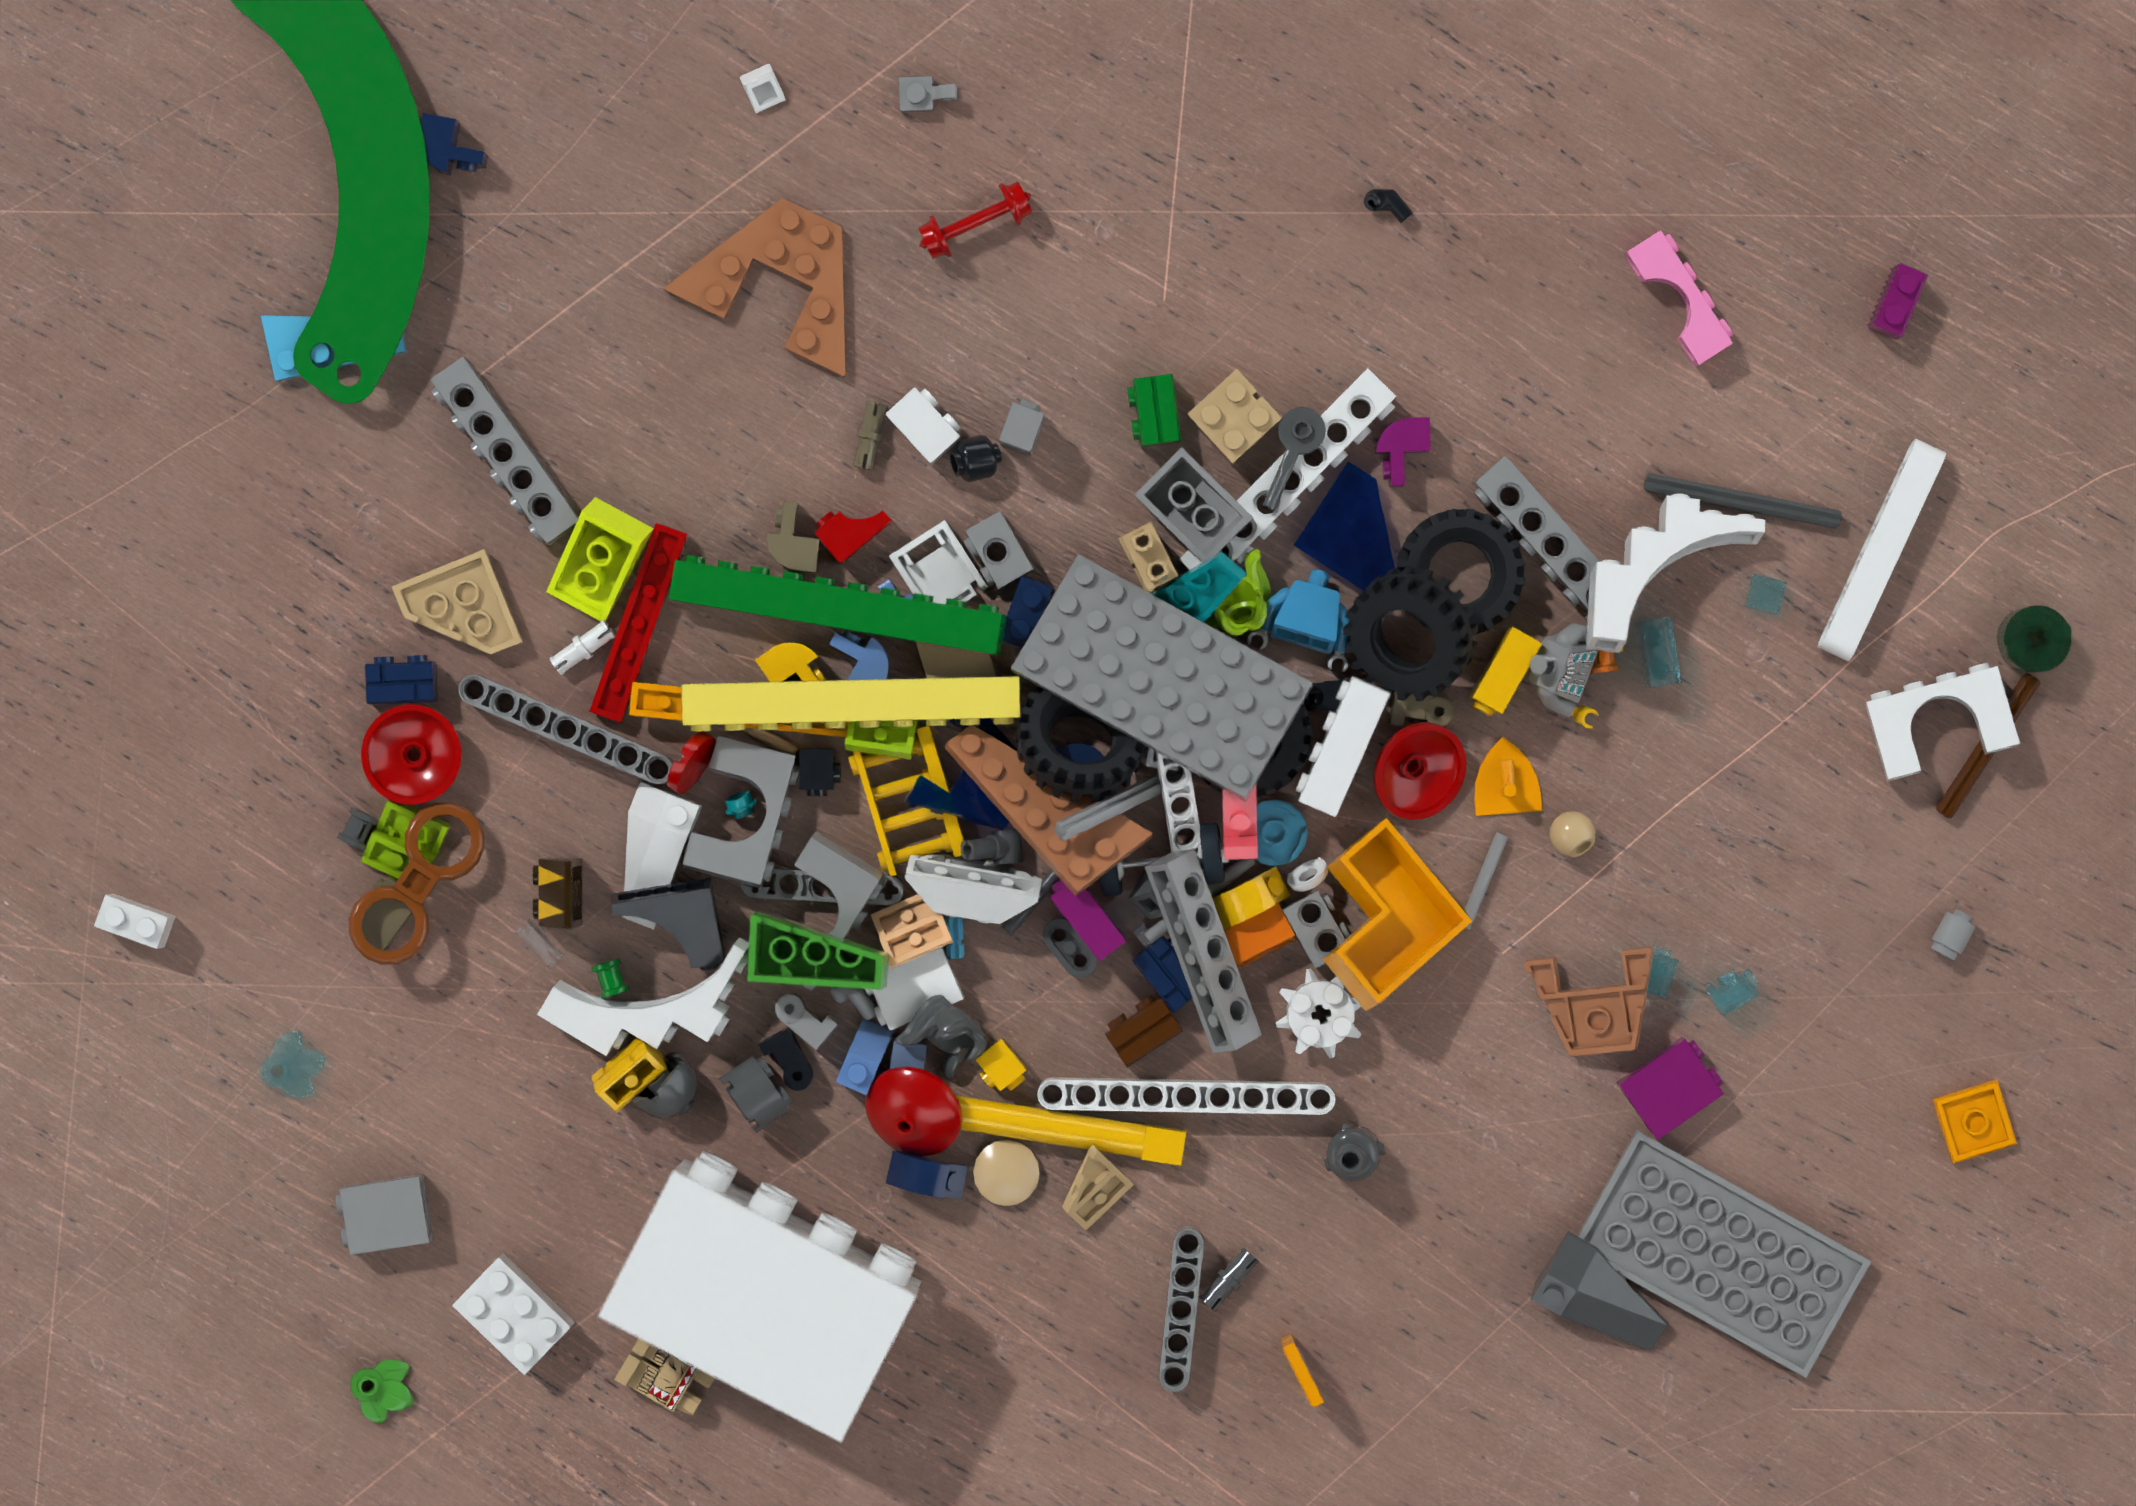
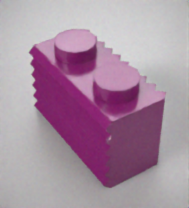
M1902 263L1890 269L1892 273L1888 275L1889 279L1885 281L1886 286L1882 287L1884 291L1880 293L1879 304L1875 305L1876 310L1872 312L1871 322L1867 324L1869 329L1895 340L1903 337L1928 278L1926 273Z

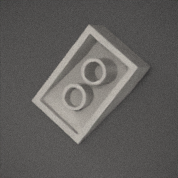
M1182 447L1135 494L1138 501L1202 563L1218 554L1253 519Z

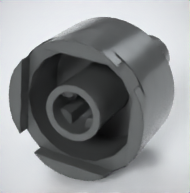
M751 1056L721 1076L719 1080L722 1084L729 1081L730 1086L726 1088V1091L744 1118L750 1123L755 1120L757 1124L751 1128L757 1134L788 1113L790 1110L787 1106L793 1102L782 1086L777 1085L775 1087L769 1079L774 1073L766 1061L761 1057L755 1059Z

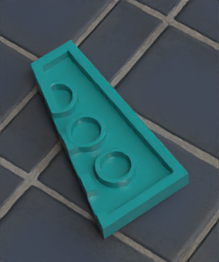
M1219 552L1151 594L1204 623L1247 573L1225 554Z

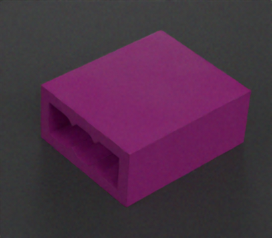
M1061 879L1051 887L1054 893L1050 895V898L1099 962L1126 942L1125 936L1088 888L1075 896Z
M1679 1038L1616 1082L1653 1137L1657 1140L1724 1094L1719 1086L1724 1084L1713 1067L1707 1070L1700 1059L1704 1057V1054L1694 1040L1688 1043L1685 1038Z

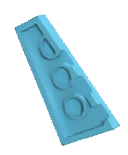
M260 315L275 381L300 377L294 365L293 352L295 344L310 317ZM403 335L394 355L407 352ZM320 343L313 348L311 360L314 365L319 368H325L333 362L334 351L329 344ZM345 362L340 367L349 366L356 363Z

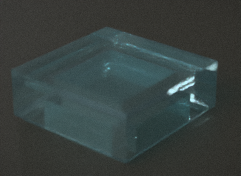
M1753 574L1745 607L1778 615L1787 582Z

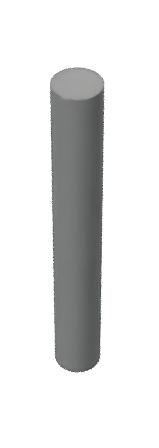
M1497 832L1464 909V912L1472 920L1465 927L1469 930L1472 927L1508 840L1507 836Z

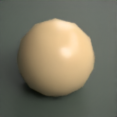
M1577 811L1563 812L1550 826V840L1553 847L1560 854L1578 857L1594 845L1596 829L1593 821L1584 813Z

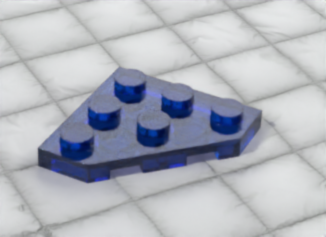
M1348 461L1293 546L1362 591L1378 576L1381 575L1383 577L1389 570L1394 569L1395 564L1390 548L1377 480Z

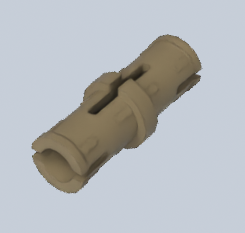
M866 401L862 428L857 431V437L860 438L852 466L862 468L864 455H867L864 469L874 471L878 442H882L883 435L880 433L887 405L879 403L876 416H873L876 402Z

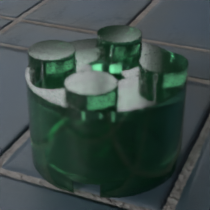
M2041 605L2022 607L2008 614L2001 622L1997 632V645L2003 660L2011 668L2024 673L2046 672L2060 665L2066 658L2071 646V627L2060 613L2050 607ZM2038 633L2039 645L2031 647L2032 640L2028 638V635Z

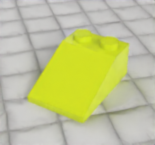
M595 497L581 511L546 592L599 621H607L641 558L654 528Z

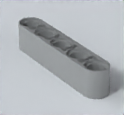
M1183 1226L1178 1229L1173 1238L1159 1365L1160 1383L1164 1389L1170 1392L1183 1390L1188 1385L1204 1249L1201 1232L1192 1226ZM1185 1234H1192L1197 1237L1198 1244L1195 1249L1186 1251L1179 1245L1180 1238ZM1182 1267L1190 1268L1194 1272V1279L1188 1284L1179 1283L1175 1278L1176 1272ZM1183 1300L1189 1303L1191 1306L1189 1314L1184 1317L1174 1315L1171 1309L1175 1302ZM1174 1334H1181L1186 1337L1187 1344L1181 1350H1174L1168 1344L1169 1338ZM1177 1367L1182 1370L1184 1375L1181 1381L1170 1383L1165 1379V1372L1169 1368Z

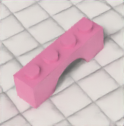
M1660 230L1627 251L1624 257L1641 283H1665L1673 287L1681 295L1686 306L1687 319L1685 327L1677 340L1694 367H1697L1733 344L1730 339L1733 333L1723 318L1718 320L1712 311L1715 304L1705 290L1699 291L1694 283L1697 276L1687 262L1682 264L1676 252L1679 251V248L1670 234L1664 236Z

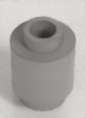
M1955 909L1953 914L1946 911L1931 939L1934 942L1930 949L1955 961L1958 954L1962 955L1976 929V926L1971 924L1973 917L1958 909Z

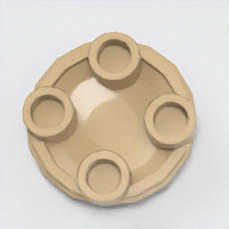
M1009 1139L995 1141L984 1147L976 1158L973 1170L975 1185L981 1195L991 1203L1002 1206L1017 1205L1028 1199L1037 1188L1040 1176L1038 1161L1033 1151L1022 1143Z

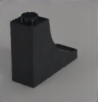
M711 877L612 893L610 905L613 917H639L662 926L682 945L691 968L699 967L701 970H711L724 962L725 948Z

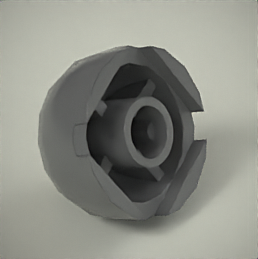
M678 1052L665 1055L669 1060L665 1062L667 1070L632 1100L640 1109L652 1117L664 1119L677 1114L684 1115L694 1105L693 1098L697 1092L698 1085L697 1076L690 1063Z

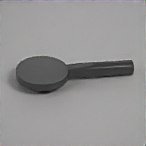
M1298 407L1288 411L1282 417L1278 427V434L1281 443L1287 450L1263 506L1272 510L1276 509L1299 454L1312 453L1323 443L1326 432L1325 424L1316 411L1306 407Z

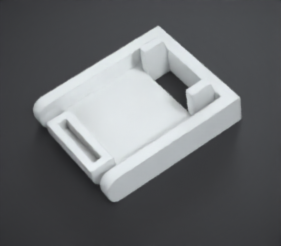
M945 520L889 555L913 595L918 593L934 596L933 603L946 605L947 598L967 602L977 595L971 586V583L975 580L982 591L988 588ZM935 535L941 547L914 564L907 553Z

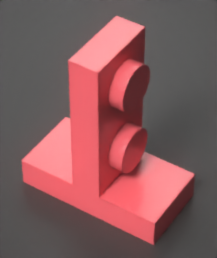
M1256 784L1246 801L1222 788L1224 860L1258 859Z

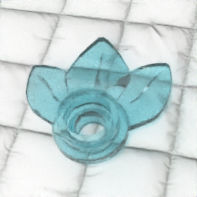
M292 1031L275 1041L272 1056L267 1057L260 1066V1077L267 1086L282 1088L291 1097H307L314 1094V1088L309 1078L315 1076L322 1069L326 1057L315 1050L302 1049L301 1032ZM274 1065H279L283 1069V1074L279 1078L273 1077L271 1074V1068Z

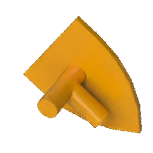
M1502 737L1489 750L1480 765L1475 781L1474 802L1476 816L1542 811L1538 777L1530 761L1521 750L1505 737Z

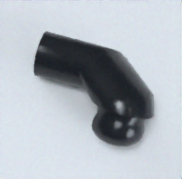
M1373 189L1364 197V205L1368 210H1390L1400 223L1413 214L1412 210L1395 190Z

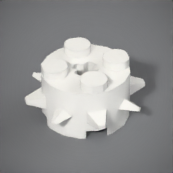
M1310 968L1306 969L1305 983L1296 990L1281 988L1279 993L1288 1002L1287 1015L1276 1022V1027L1292 1029L1294 1035L1298 1037L1296 1053L1301 1054L1309 1046L1322 1047L1329 1058L1335 1057L1336 1044L1341 1042L1346 1036L1360 1038L1361 1033L1353 1025L1355 1019L1354 1011L1359 1009L1361 1005L1355 998H1350L1348 993L1343 990L1344 985L1337 976L1331 981L1318 979ZM1322 1005L1324 1009H1329L1330 1013L1325 1016L1326 1020L1320 1022L1318 1018H1312L1311 1013L1316 1012L1315 1006Z

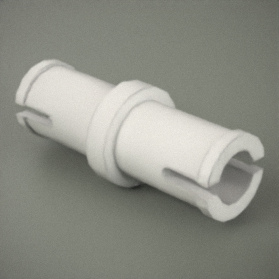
M602 620L601 623L581 637L577 635L572 638L573 643L556 655L551 656L549 659L554 668L558 667L557 672L563 675L584 658L588 660L593 657L595 650L609 640L614 639L616 635L611 627H607L609 624Z

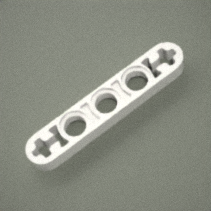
M1155 751L1171 852L1194 849L1197 853L1200 843V824L1191 770ZM1172 766H1180L1184 770L1183 776L1177 781H1169L1166 778V773ZM1176 798H1187L1189 805L1185 811L1178 813L1172 811L1171 804ZM1183 828H1190L1194 831V836L1188 843H1179L1176 840L1178 832Z

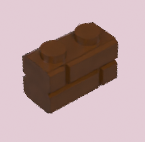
M1150 995L1135 1005L1138 1010L1128 1018L1123 1013L1107 1024L1110 1030L1105 1032V1035L1127 1068L1183 1031L1161 997L1154 1000L1153 996Z

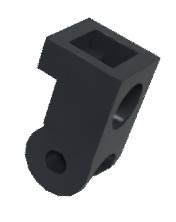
M1343 680L1313 683L1311 690L1304 700V706L1307 711L1337 710L1340 700L1336 699V695Z
M789 1027L780 1030L758 1044L764 1056L772 1052L774 1053L784 1071L783 1080L788 1088L800 1091L810 1085L813 1078L812 1066Z

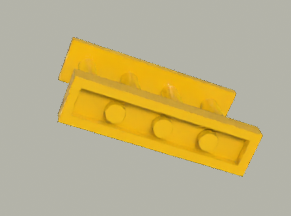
M930 726L916 729L918 736L915 737L912 755L917 754L918 757L924 755L928 767L922 769L920 774L872 788L867 768L900 758L877 754L863 756L862 752L853 751L854 755L848 757L853 775L860 774L882 847V851L877 853L882 872L888 870L890 877L898 874L896 864L909 861L910 855L922 857L946 850L947 853L953 851L954 857L962 856L961 844L965 840ZM923 786H927V789L934 787L937 800L931 801L932 805L882 820L877 800ZM936 818L937 821L943 819L947 832L941 833L942 837L891 852L886 832Z

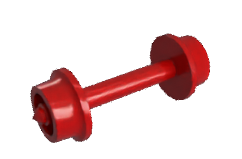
M1019 182L1010 185L1001 183L999 188L1004 200L942 229L939 228L935 217L932 215L929 222L918 228L923 238L920 241L919 247L927 248L932 259L942 255L951 257L952 255L946 241L1008 212H1011L1018 226L1024 217L1032 213L1028 203L1031 194L1023 192Z

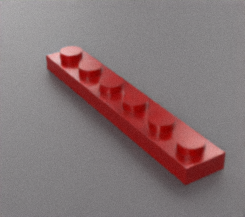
M655 523L589 712L622 723L631 698L632 682H636L671 585L675 560H679L688 537L687 533Z

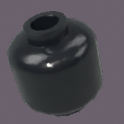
M985 435L959 440L956 442L954 450L950 451V463L956 477L961 476L966 482L994 476L997 471V463L1002 461L998 444H992Z

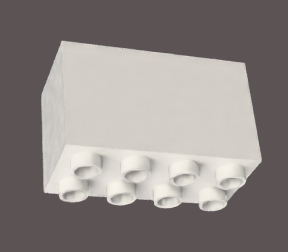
M702 1151L700 1157H697L694 1163L684 1159L673 1170L598 1317L841 1442L917 1296L921 1280L911 1276L917 1261L907 1254L883 1243L879 1246L875 1256L851 1245L857 1230L826 1213H821L815 1225L791 1214L798 1200L771 1184L762 1182L756 1192L752 1194L731 1183L738 1169L713 1154Z

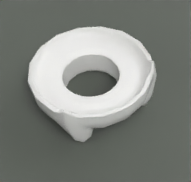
M1319 857L1297 866L1291 873H1288V885L1293 890L1299 892L1314 889L1328 875L1326 862ZM1315 875L1313 878L1305 881L1307 878Z

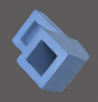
M845 630L843 635L835 632L829 644L858 660L848 680L888 679L890 661L885 648L879 641L871 637L864 648L860 646L863 639Z

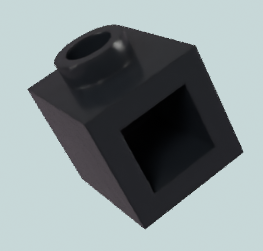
M800 749L799 790H807V796H827V790H834L835 783H841V763H835V749Z

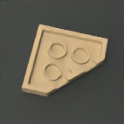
M486 549L392 586L403 617L491 655L523 643Z

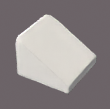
M770 64L740 76L742 85L755 113L786 100Z

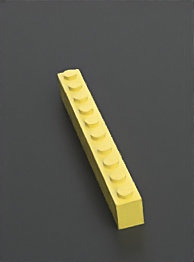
M1020 676L682 684L683 725H691V731H711V725L724 724L725 731L745 730V724L757 723L758 730L778 729V723H792V729H811L812 722H825V728H846V721H859V727H879V721L893 720V727L913 726V720H926V726L947 725L946 719H960V725H980V718H994V724H1014V717L1021 716Z

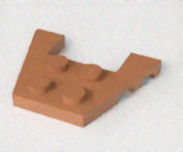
M1653 946L1628 948L1621 951L1626 984L1562 990L1556 956L1527 959L1524 962L1528 974H1531L1538 987L1536 990L1541 1000L1545 1001L1552 1015L1551 1020L1570 1057L1631 1051L1638 1048L1654 954Z

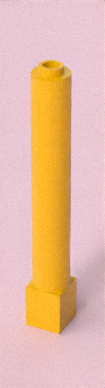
M956 1095L963 1116L961 1130L1086 1150H1089L1094 1145L1098 1150L1105 1153L1141 1158V1160L1179 1166L1182 1164L1186 1130L1151 1124H1136Z

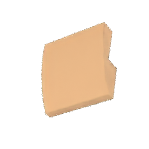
M918 894L871 914L883 950L889 953L888 962L891 969L953 943L943 914L934 913Z

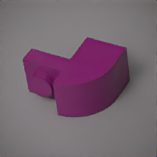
M1430 417L1397 420L1389 425L1380 435L1376 444L1375 454H1388L1389 460H1383V480H1389V487H1403L1405 485L1404 453H1429L1431 451Z

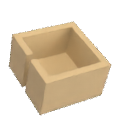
M1238 369L1233 371L1187 414V418L1231 466L1282 419L1262 396L1258 400L1253 397L1257 390Z

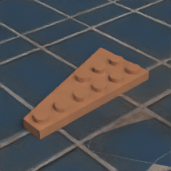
M974 725L968 726L946 743L945 749L1075 896L1145 844L1153 835L1150 831L1125 816L1118 814L1067 840H1060L1054 832L1056 823L1099 801L1091 802L1089 795H1081L1079 802H1071L1072 794L1062 792L1060 798L1052 796L1054 788L1048 784L1041 790L1036 786L1038 776L1035 773L1029 776L1026 775L1024 772L1025 760H1018L1016 750Z

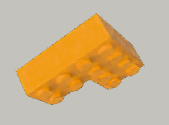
M1387 818L1374 825L1327 866L1369 919L1322 960L1365 1011L1381 1003L1472 922Z

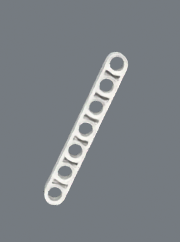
M1916 438L1912 441L1821 635L1818 648L1848 662L1854 655L1943 464L1946 452Z

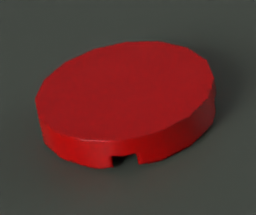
M703 731L698 732L682 747L680 753L683 754L680 762L676 760L673 762L667 778L668 787L676 793L683 794L687 792L706 770L716 745V739L712 735Z

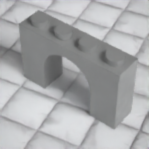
M718 736L709 767L710 772L742 780L756 787L765 799L766 816L760 829L754 835L742 841H723L691 832L683 867L761 889L764 881L770 882L775 865L774 862L769 861L772 849L779 850L783 836V830L778 829L781 816L788 817L792 798H788L787 794L790 784L796 786L799 778V766L796 765V756Z
M818 832L812 835L794 866L825 884L835 895L839 907L838 921L835 928L827 934L846 939L845 937L851 927L858 930L867 915L862 910L868 900L875 902L885 886L880 883L884 875L883 872ZM802 985L811 991L815 987L812 985Z

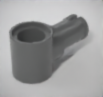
M1017 829L991 831V835L984 839L965 840L961 844V855L965 860L987 858L989 861H993V864L1023 862L1021 834Z

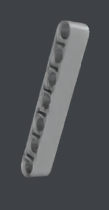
M468 675L459 684L460 697L472 706L654 784L667 783L668 773L674 761L661 752L485 676ZM474 680L481 682L484 688L482 696L478 699L471 698L467 691L468 685ZM506 693L510 694L515 702L513 709L507 713L501 711L498 706L500 696ZM534 707H540L545 712V720L539 726L533 725L529 720V712ZM565 720H571L576 726L575 735L570 739L563 738L559 732L560 724ZM596 733L604 735L607 741L605 749L601 752H595L590 747V739ZM627 746L633 747L638 756L636 762L630 766L624 764L620 757L621 751ZM658 759L665 761L668 765V773L662 779L654 777L651 773V765Z

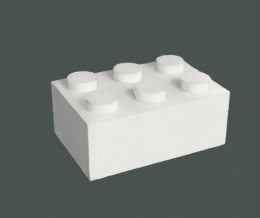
M504 1253L452 1305L523 1375L575 1323Z

